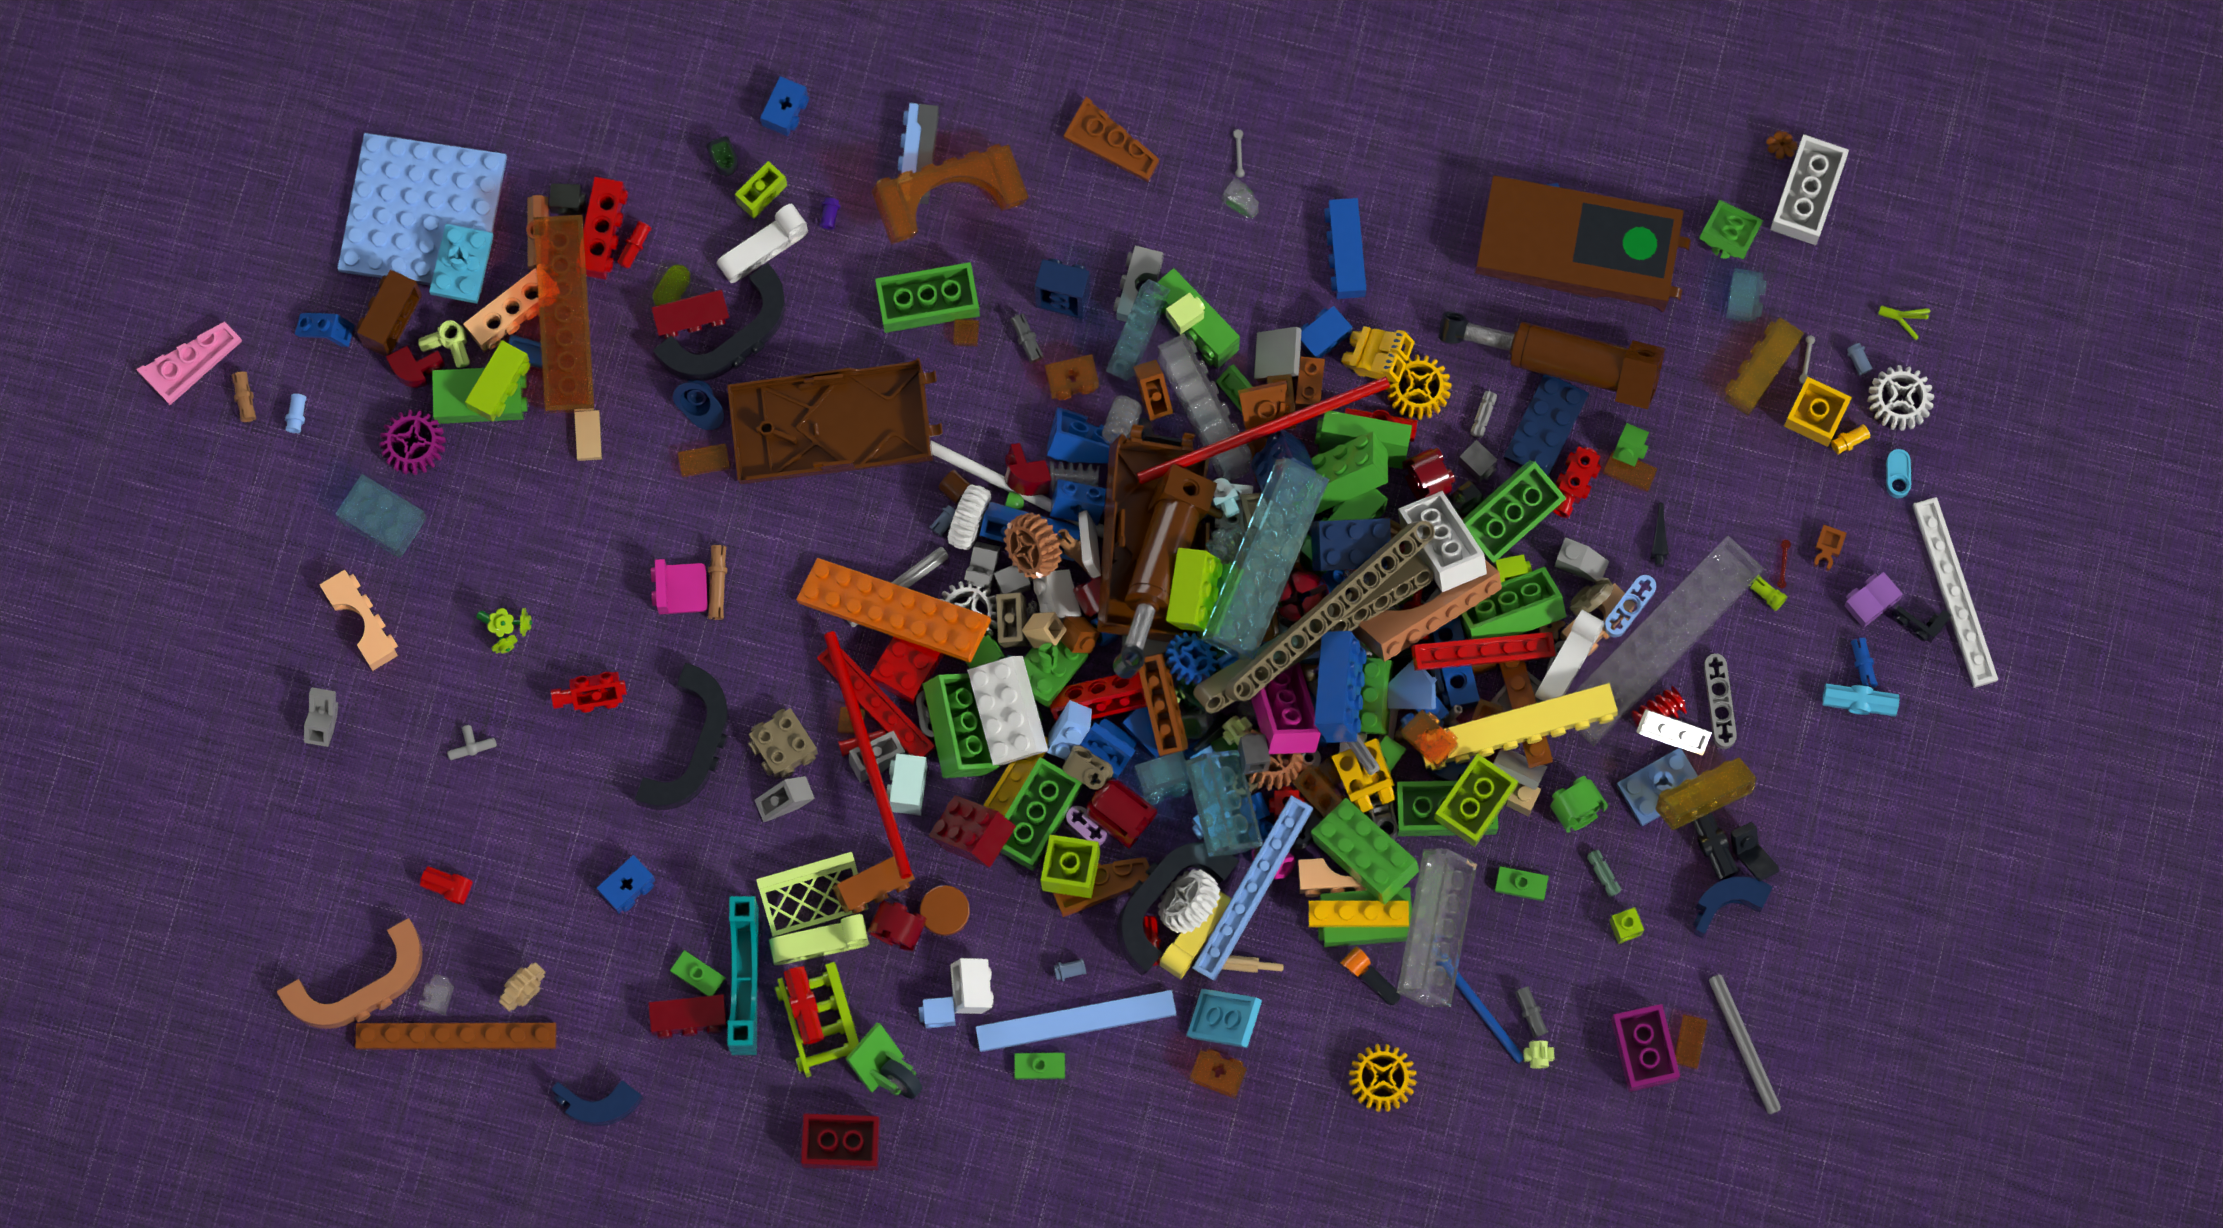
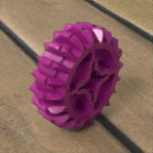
M408 410V416L404 417L402 412H399V420L391 417L390 420L393 425H384V429L388 433L380 434L381 439L385 440L379 443L380 448L385 449L381 454L384 458H387L386 462L388 465L394 464L393 468L395 471H399L402 468L403 474L407 475L409 470L412 469L413 475H417V469L421 468L422 472L426 473V465L429 464L430 467H435L433 459L441 461L442 458L437 452H445V447L440 445L446 442L445 437L441 436L444 433L443 428L438 427L439 422L437 420L431 421L432 417L430 414L423 417V413L420 410L416 416H414L412 410ZM410 427V430L408 432L399 433L403 429ZM421 427L431 433L432 442H427L425 438L421 437ZM416 438L417 443H413L410 447L408 442H413V439ZM394 443H398L399 446L405 448V458L400 457L394 452ZM419 452H426L423 456L415 459L416 454Z

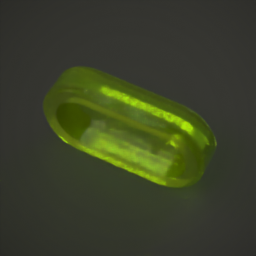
M674 265L668 269L653 292V300L656 306L680 299L691 281L690 273L686 267Z

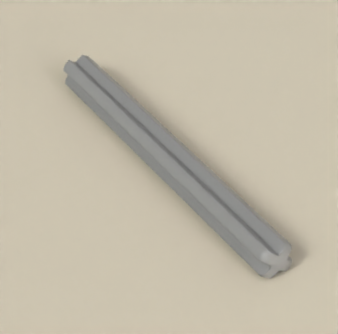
M1722 975L1713 976L1710 978L1709 983L1767 1113H1776L1781 1109V1106Z

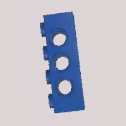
M1459 616L1429 634V636L1431 635L1432 643L1444 642L1438 636L1442 632H1447L1451 635L1452 639L1450 641L1465 640ZM1472 666L1439 669L1445 690L1441 693L1443 705H1448L1449 711L1455 705H1460L1462 709L1479 706L1480 698ZM1452 679H1460L1463 682V686L1461 688H1454L1451 686L1450 681Z

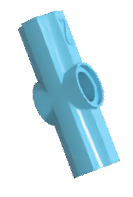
M1825 684L1822 706L1848 709L1849 712L1859 715L1875 713L1896 717L1899 707V694L1873 691V688L1862 685L1846 687Z

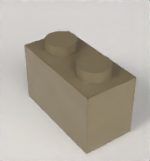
M1021 593L996 595L998 643L1004 648L1028 646V639L1022 632L1027 623L1026 597Z

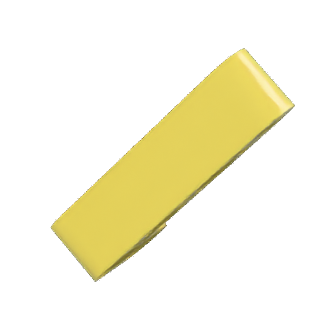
M1221 891L1218 893L1220 898L1216 901L1218 906L1213 908V914L1208 916L1207 922H1202L1201 927H1195L1193 932L1180 933L1174 944H1170L1160 960V966L1180 980L1207 943L1232 899Z

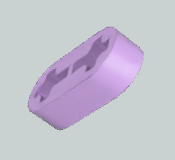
M1073 806L1068 810L1066 816L1067 824L1084 840L1099 842V845L1105 842L1107 832L1088 818L1085 808ZM1081 812L1083 814L1082 820L1086 824L1083 825L1079 821L1073 823L1072 814L1078 815ZM1090 826L1094 831L1100 829L1101 838L1095 837L1091 839V832L1087 828Z

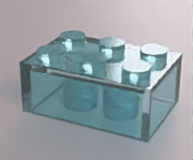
M363 474L335 513L339 522L398 558L402 557L427 519L423 510Z

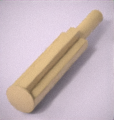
M1229 955L1222 969L1258 973V969L1283 971V964L1259 962V958Z

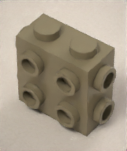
M791 708L786 711L785 709L777 711L772 716V720L765 724L764 722L758 723L751 729L752 732L749 733L751 740L748 743L755 756L761 755L764 760L761 763L768 776L773 774L776 780L780 777L782 779L789 777L795 772L794 768L801 764L803 766L808 765L816 759L815 755L818 754L816 746Z

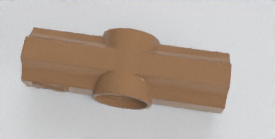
M533 195L528 197V225L526 228L528 235V269L533 270L541 265L545 270L549 269V198L542 195ZM537 229L544 230L543 235L535 237L532 234Z

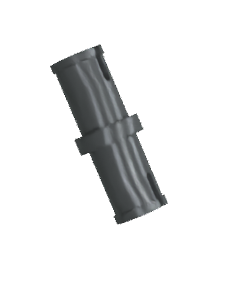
M1024 313L1011 318L1010 321L1019 337L1018 343L1023 346L1030 364L1043 359L1044 355L1035 340L1037 336L1035 332L1031 331Z
M1527 986L1515 991L1514 993L1523 1010V1013H1521L1522 1017L1526 1018L1533 1038L1548 1033L1540 1014L1542 1010L1540 1006L1536 1005L1530 987Z

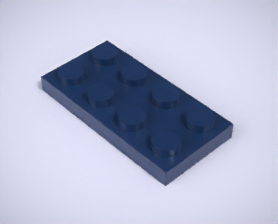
M1544 375L1503 459L1520 467L1529 460L1535 461L1549 477L1589 396V392L1559 378Z

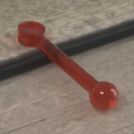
M1787 539L1781 543V548L1783 549L1780 580L1777 582V586L1780 589H1784L1787 585L1785 572L1787 553L1791 547V542Z

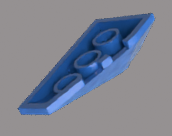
M1057 407L1048 439L1047 456L1057 461H1067L1070 463H1108L1109 446L1118 436L1111 434L1107 430L1108 427L1102 424L1098 428L1086 422L1088 417Z

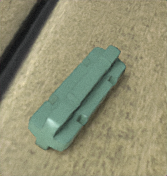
M1595 850L1589 853L1587 858L1590 864L1594 865L1593 869L1602 885L1606 886L1605 890L1608 896L1611 897L1618 894L1621 888L1617 881H1614L1615 877L1606 861L1602 860L1603 856L1600 851Z

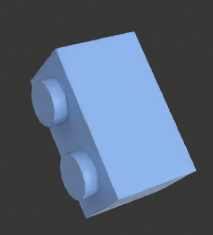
M1069 700L1049 731L1047 753L1067 760L1073 746L1080 745L1090 730L1092 709Z

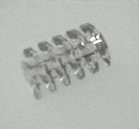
M1120 395L1115 397L1102 430V438L1108 445H1111L1120 434L1130 438L1131 427L1133 424H1138L1142 413V407L1139 402L1127 396Z
M1050 461V476L1052 479L1050 485L1052 491L1054 492L1058 479L1098 487L1099 465L1096 471H1094L1092 464H1089L1087 469L1084 470L1082 463H1079L1077 469L1074 470L1073 463H1069L1067 469H1065L1063 462H1059L1058 467L1055 468L1053 461Z

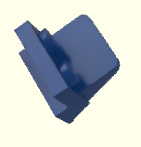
M1103 719L1099 725L1097 723L1093 724L1079 746L1087 748L1091 753L1108 762L1113 768L1111 779H1117L1136 751L1133 748L1137 741L1109 720Z

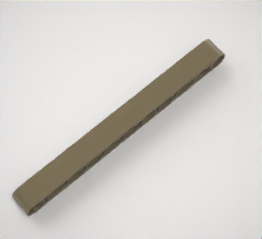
M1428 521L1409 523L1314 608L1308 611L1229 680L1225 688L1227 696L1234 701H1245L1252 698L1427 545L1435 534L1433 525ZM1419 526L1423 530V536L1421 538H1419L1417 535V528ZM1401 542L1405 545V552L1403 554L1399 550ZM1383 557L1386 558L1388 563L1385 570L1381 566ZM1365 573L1370 577L1368 585L1363 581ZM1347 589H1350L1352 592V597L1349 601L1345 597ZM1330 604L1334 608V613L1331 617L1327 613V608ZM1311 620L1316 624L1314 632H1311L1309 629ZM1293 636H1296L1298 639L1296 648L1291 645ZM1276 651L1280 655V660L1277 664L1273 661V654ZM1258 667L1262 671V676L1259 680L1255 677V670ZM1239 683L1244 687L1241 696L1238 695L1236 690Z
M1414 555L1327 632L1354 630L1361 624V621L1365 622L1427 586L1433 579V571L1420 556ZM1352 592L1345 595L1348 601L1352 597ZM1331 604L1327 608V613L1330 617L1334 613V608ZM1313 620L1309 623L1311 632H1314L1316 629V624ZM1281 635L1199 683L1194 689V696L1204 709L1209 713H1215L1234 702L1226 694V684ZM1293 636L1291 639V645L1294 648L1298 645L1296 636ZM1322 636L1282 672L1321 649ZM1276 651L1273 654V661L1277 664L1280 660V655ZM1258 667L1255 670V677L1259 680L1262 676V671ZM1239 683L1236 688L1239 696H1241L1244 691V687L1241 683Z

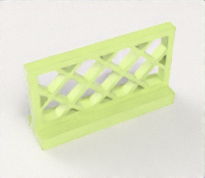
M852 852L756 879L773 937L853 914L852 910L844 913V911L839 912L841 908L840 902L828 896L834 883H840L836 879L842 870L851 868L853 876L858 874ZM837 872L834 878L828 876V874ZM824 876L832 880L826 893L812 887L818 877ZM813 879L810 885L804 882ZM801 883L808 887L802 900L789 894L794 884ZM789 886L786 892L780 889ZM777 890L784 894L778 908L768 903L766 892ZM810 890L824 896L817 909L804 903ZM787 896L800 903L793 916L780 909ZM826 898L839 904L836 912L829 916L819 911ZM802 905L815 911L811 921L804 923L795 918ZM770 907L776 910L773 917L770 911ZM778 912L791 918L787 928L776 931L774 919ZM818 913L824 916L822 918L815 919ZM794 920L800 923L798 925L791 926Z

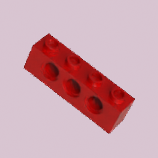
M599 177L594 178L575 266L577 275L606 280L607 272H612L614 259L611 258L612 249H617L618 236L616 235L617 227H621L623 221V213H620L622 204L626 205L628 190H625L622 181ZM606 202L614 204L609 210L601 208ZM600 225L609 226L606 232L601 233L597 231ZM597 247L604 249L600 255L592 254V251Z
M1139 671L1129 679L1113 675L1065 686L1050 704V710L1055 721H1057L1069 700L1091 708V719L1147 707Z

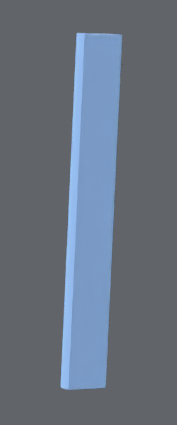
M1292 795L1290 796L1192 967L1194 970L1214 981L1216 980L1311 814L1313 807Z
M1172 990L976 1026L980 1052L1172 1017L1176 1016V1009Z

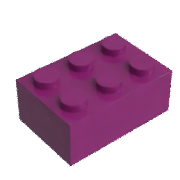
M1659 1004L1614 1014L1611 1022L1628 1091L1631 1092L1678 1081L1680 1073L1663 1005Z

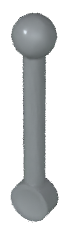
M1237 129L1233 135L1236 139L1237 170L1235 175L1241 178L1245 174L1242 169L1241 154L1243 132Z
M1812 335L1806 337V355L1803 372L1799 377L1801 384H1804L1808 377L1807 372L1811 348L1815 342V338Z

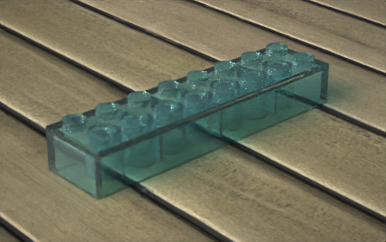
M1288 458L1276 460L1201 640L1241 660H1255L1330 479Z

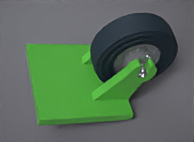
M880 1023L874 1025L846 1058L870 1092L881 1086L896 1096L901 1094L906 1098L914 1099L922 1090V1084L915 1076L917 1072L913 1071L911 1065L901 1060L904 1057Z

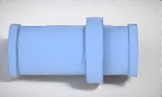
M301 394L291 395L289 413L285 416V421L287 422L286 431L290 433L301 432V425L305 422L303 413L306 396Z

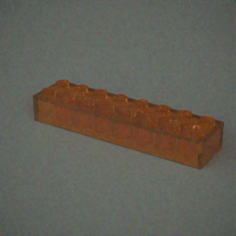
M582 215L533 217L544 414L593 411L594 395Z

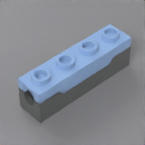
M910 103L909 111H904L903 125H907L906 134L902 133L901 148H904V156H899L898 170L902 171L901 179H896L895 193H899L900 202L929 204L939 108L936 105Z

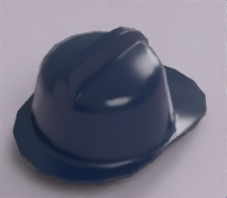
M690 379L686 383L677 386L674 390L673 400L675 405L698 428L714 430L723 423L725 416L723 407L713 396L712 388L707 383Z

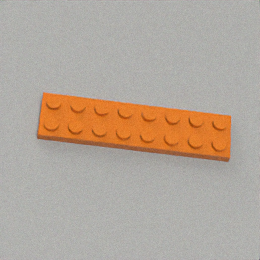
M820 558L816 559L796 599L801 605L970 663L991 622L990 617Z

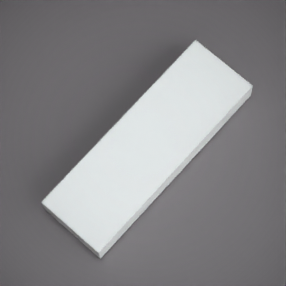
M1085 510L1078 515L1082 561L1090 576L1096 578L1101 576L1097 529L1089 513Z
M1645 709L1636 731L1641 735L1703 755L1712 733L1703 728Z

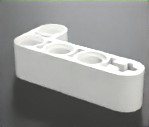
M788 204L781 208L775 214L776 221L724 254L717 261L716 264L730 283L742 279L807 234V223L793 204Z
M1584 610L1580 611L1569 636L1540 684L1535 697L1542 701H1547L1565 696L1600 635L1604 621Z

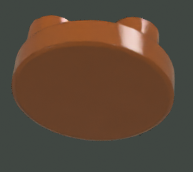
M944 885L935 887L926 893L921 901L920 915L927 918L925 922L927 930L937 935L949 936L963 930L969 919L970 908L966 896L960 890Z

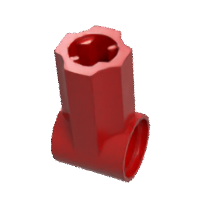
M427 866L422 874L419 886L443 895L445 899L453 903L464 905L473 881L457 874L450 875Z

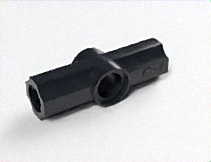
M1708 805L1700 806L1689 812L1688 816L1697 833L1699 847L1706 858L1708 857L1718 880H1725L1737 874L1739 870L1728 849L1729 843L1726 835L1721 828H1718Z

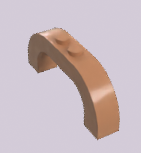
M408 918L387 930L397 950V959L392 970L384 977L333 1004L318 1003L309 997L299 979L278 990L279 997L298 1020L309 1026L322 1029L339 1028L354 1021L361 1022L370 1017V1012L379 1008V1010L389 1007L393 1003V999L402 995L413 984L421 968L422 944L413 923Z

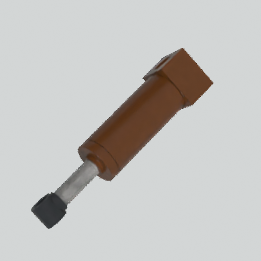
M1457 312L1443 313L1438 338L1446 343L1457 344L1468 340L1508 350L1510 355H1512L1510 363L1512 367L1616 392L1615 402L1647 410L1657 390L1666 349L1632 340L1630 347L1627 348L1523 321L1518 331L1512 334L1469 323V320H1466L1464 315Z
M1172 464L1156 484L1147 511L1152 514V518L1125 598L1127 606L1136 613L1126 644L1123 645L1120 655L1113 663L1115 673L1124 679L1132 678L1145 663L1143 648L1153 618H1164L1167 616L1178 548L1190 549L1198 523L1206 514L1217 519H1221L1224 514L1223 510L1211 505L1218 483L1175 464Z

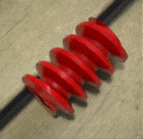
M1671 686V691L1664 690L1663 696L1656 695L1655 702L1653 700L1647 701V707L1641 705L1638 708L1639 713L1633 710L1631 716L1638 727L1645 709L1667 717L1671 715L1676 720L1679 718L1678 710L1684 714L1687 711L1681 695L1675 687Z

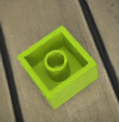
M1050 835L1041 876L1042 891L1092 898L1100 857L1099 842Z

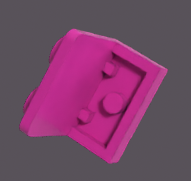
M665 559L655 560V567L651 568V582H656V591H652V605L657 606L659 614L705 612L708 609L706 566L703 563L666 565Z

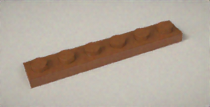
M1525 661L1499 663L1512 710L1536 704ZM1543 736L1542 740L1536 743L1528 744L1527 741L1522 742L1529 768L1553 762L1546 736Z

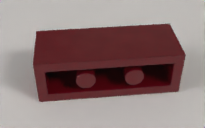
M722 289L651 307L658 335H664L665 339L670 336H678V331L687 329L688 333L702 330L701 325L711 323L712 327L726 323L725 319L729 318Z
M724 995L649 1002L651 1033L653 1036H657L658 1039L672 1038V1034L682 1033V1036H695L697 1031L706 1030L708 1034L721 1033L722 1029L728 1028Z

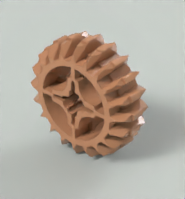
M1026 513L1015 517V519L1007 524L1008 528L1004 531L1006 537L1003 539L1007 546L1004 549L1009 552L1008 558L1012 559L1013 566L1018 567L1019 573H1024L1026 578L1032 577L1036 579L1046 577L1058 568V563L1062 561L1059 556L1062 553V550L1059 548L1061 542L1057 540V533H1054L1052 530L1053 525H1048L1047 518L1042 519L1040 514Z
M1260 727L1258 728V732L1254 729L1250 731V733H1256L1257 735L1262 734ZM1238 752L1236 756V759L1239 761L1237 766L1238 769H1242L1240 756ZM1287 753L1289 765L1284 768L1281 759L1285 754H1269L1271 761L1268 771L1243 774L1242 772V776H1250L1249 784L1256 781L1258 789L1262 785H1266L1269 791L1272 785H1274L1279 790L1282 784L1288 786L1291 780H1296L1297 773L1301 772V763L1304 758L1303 755H1300L1301 753Z

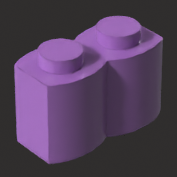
M1884 572L1879 576L1876 573L1865 581L1866 586L1861 590L1855 588L1846 596L1848 600L1844 606L1863 628L1892 607L1903 595Z

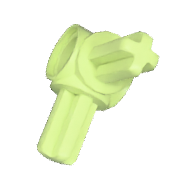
M446 321L437 328L438 332L419 338L418 344L423 352L443 345L445 348L451 349L457 368L466 367L470 364L464 346L467 342L466 331L455 321ZM457 328V335L449 339V332Z

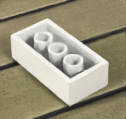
M1803 134L1770 230L1813 245L1817 244L1849 152L1848 149Z
M1443 491L1398 509L1401 529L1405 528L1409 523L1416 521H1428L1433 525L1435 530L1433 539L1417 554L1433 571V579L1442 592L1487 574L1484 553ZM1420 526L1417 528L1419 538L1423 536V530Z
M1010 656L969 669L968 674L993 765H1005L1047 752L1048 747L1023 656Z

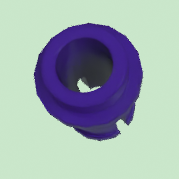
M825 198V201L821 204L823 212L819 226L824 229L833 230L835 229L837 210L841 206L839 205V200Z

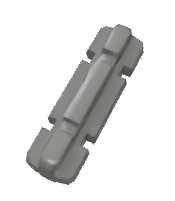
M1485 391L1482 398L1483 403L1479 406L1475 423L1470 432L1471 435L1478 438L1483 437L1485 432L1484 426H1487L1493 409L1492 405L1495 404L1497 398L1495 393Z

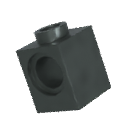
M551 183L549 204L551 213L580 215L581 207H585L586 193H582L581 186Z

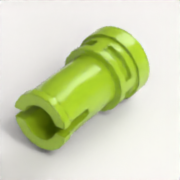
M1761 576L1750 587L1751 590H1754L1765 599L1766 603L1774 611H1777L1788 598L1780 590H1776L1769 585Z

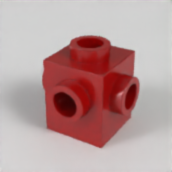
M1286 786L1281 787L1278 791H1274V798H1269V812L1274 813V821H1277L1285 807L1282 801H1288L1291 795L1304 802V797H1299V790Z

